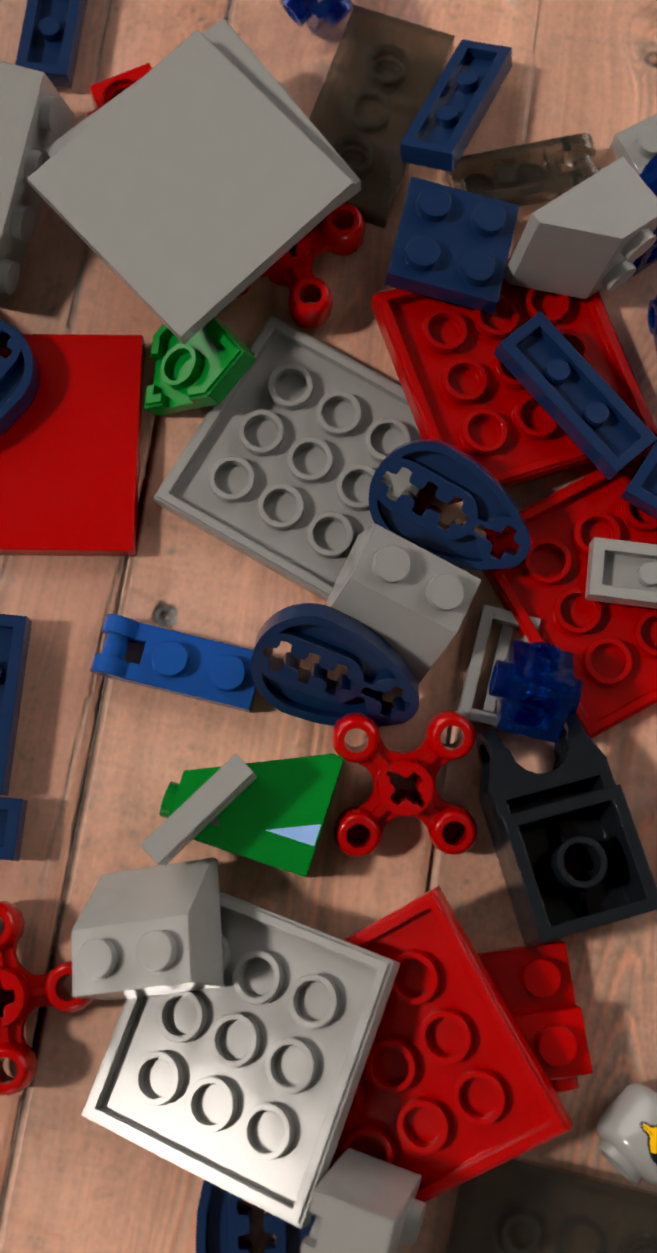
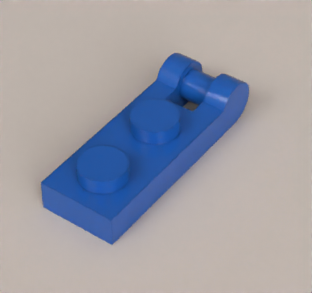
M106 614L102 632L106 634L102 653H95L90 669L91 672L104 677L251 713L257 690L251 672L253 650L140 623L120 615ZM129 641L145 645L140 664L124 660Z

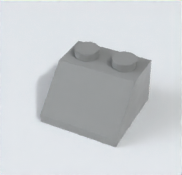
M622 156L531 214L505 270L504 279L509 285L581 299L589 298L604 287L609 292L616 290L635 273L637 268L633 264L634 261L644 254L657 239L653 233L657 227V196Z
M375 524L358 534L325 605L359 620L379 634L402 656L419 684L456 636L481 579Z
M212 857L102 874L71 930L72 997L119 1000L224 987L218 859Z

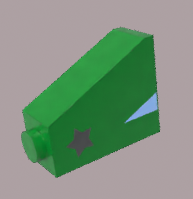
M324 754L245 763L257 778L193 840L307 877L340 776L344 758L336 754ZM222 766L185 770L180 783L171 781L168 785L159 815L168 819Z

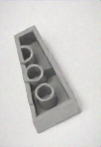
M347 1148L313 1190L309 1212L317 1216L310 1235H306L302 1242L300 1253H402L404 1242L411 1245L415 1244L423 1221L426 1203L416 1199L422 1175Z

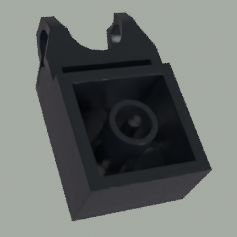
M573 709L559 712V716L552 719L555 734V762L553 770L549 773H534L521 767L514 760L511 752L502 744L494 729L482 732L476 739L481 764L479 800L526 948L657 910V887L621 784L616 785L607 757L585 732ZM566 859L568 862L578 861L582 873L573 878L565 870L563 861Z

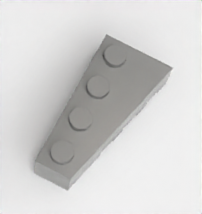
M0 61V308L5 309L9 296L17 289L20 278V266L44 202L31 187L27 178L48 160L44 148L70 130L75 115L45 72Z

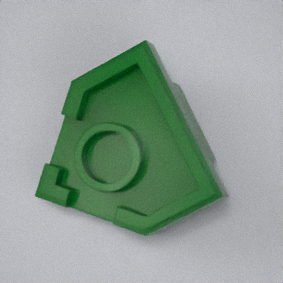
M216 317L209 321L185 344L162 324L153 336L151 357L156 360L153 385L147 386L144 409L155 416L218 405L256 361L254 358L255 354L226 324Z

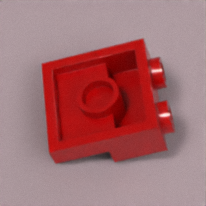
M565 941L546 942L527 948L519 946L477 952L556 1093L577 1089L579 1087L577 1076L593 1074L582 1009L575 1002Z

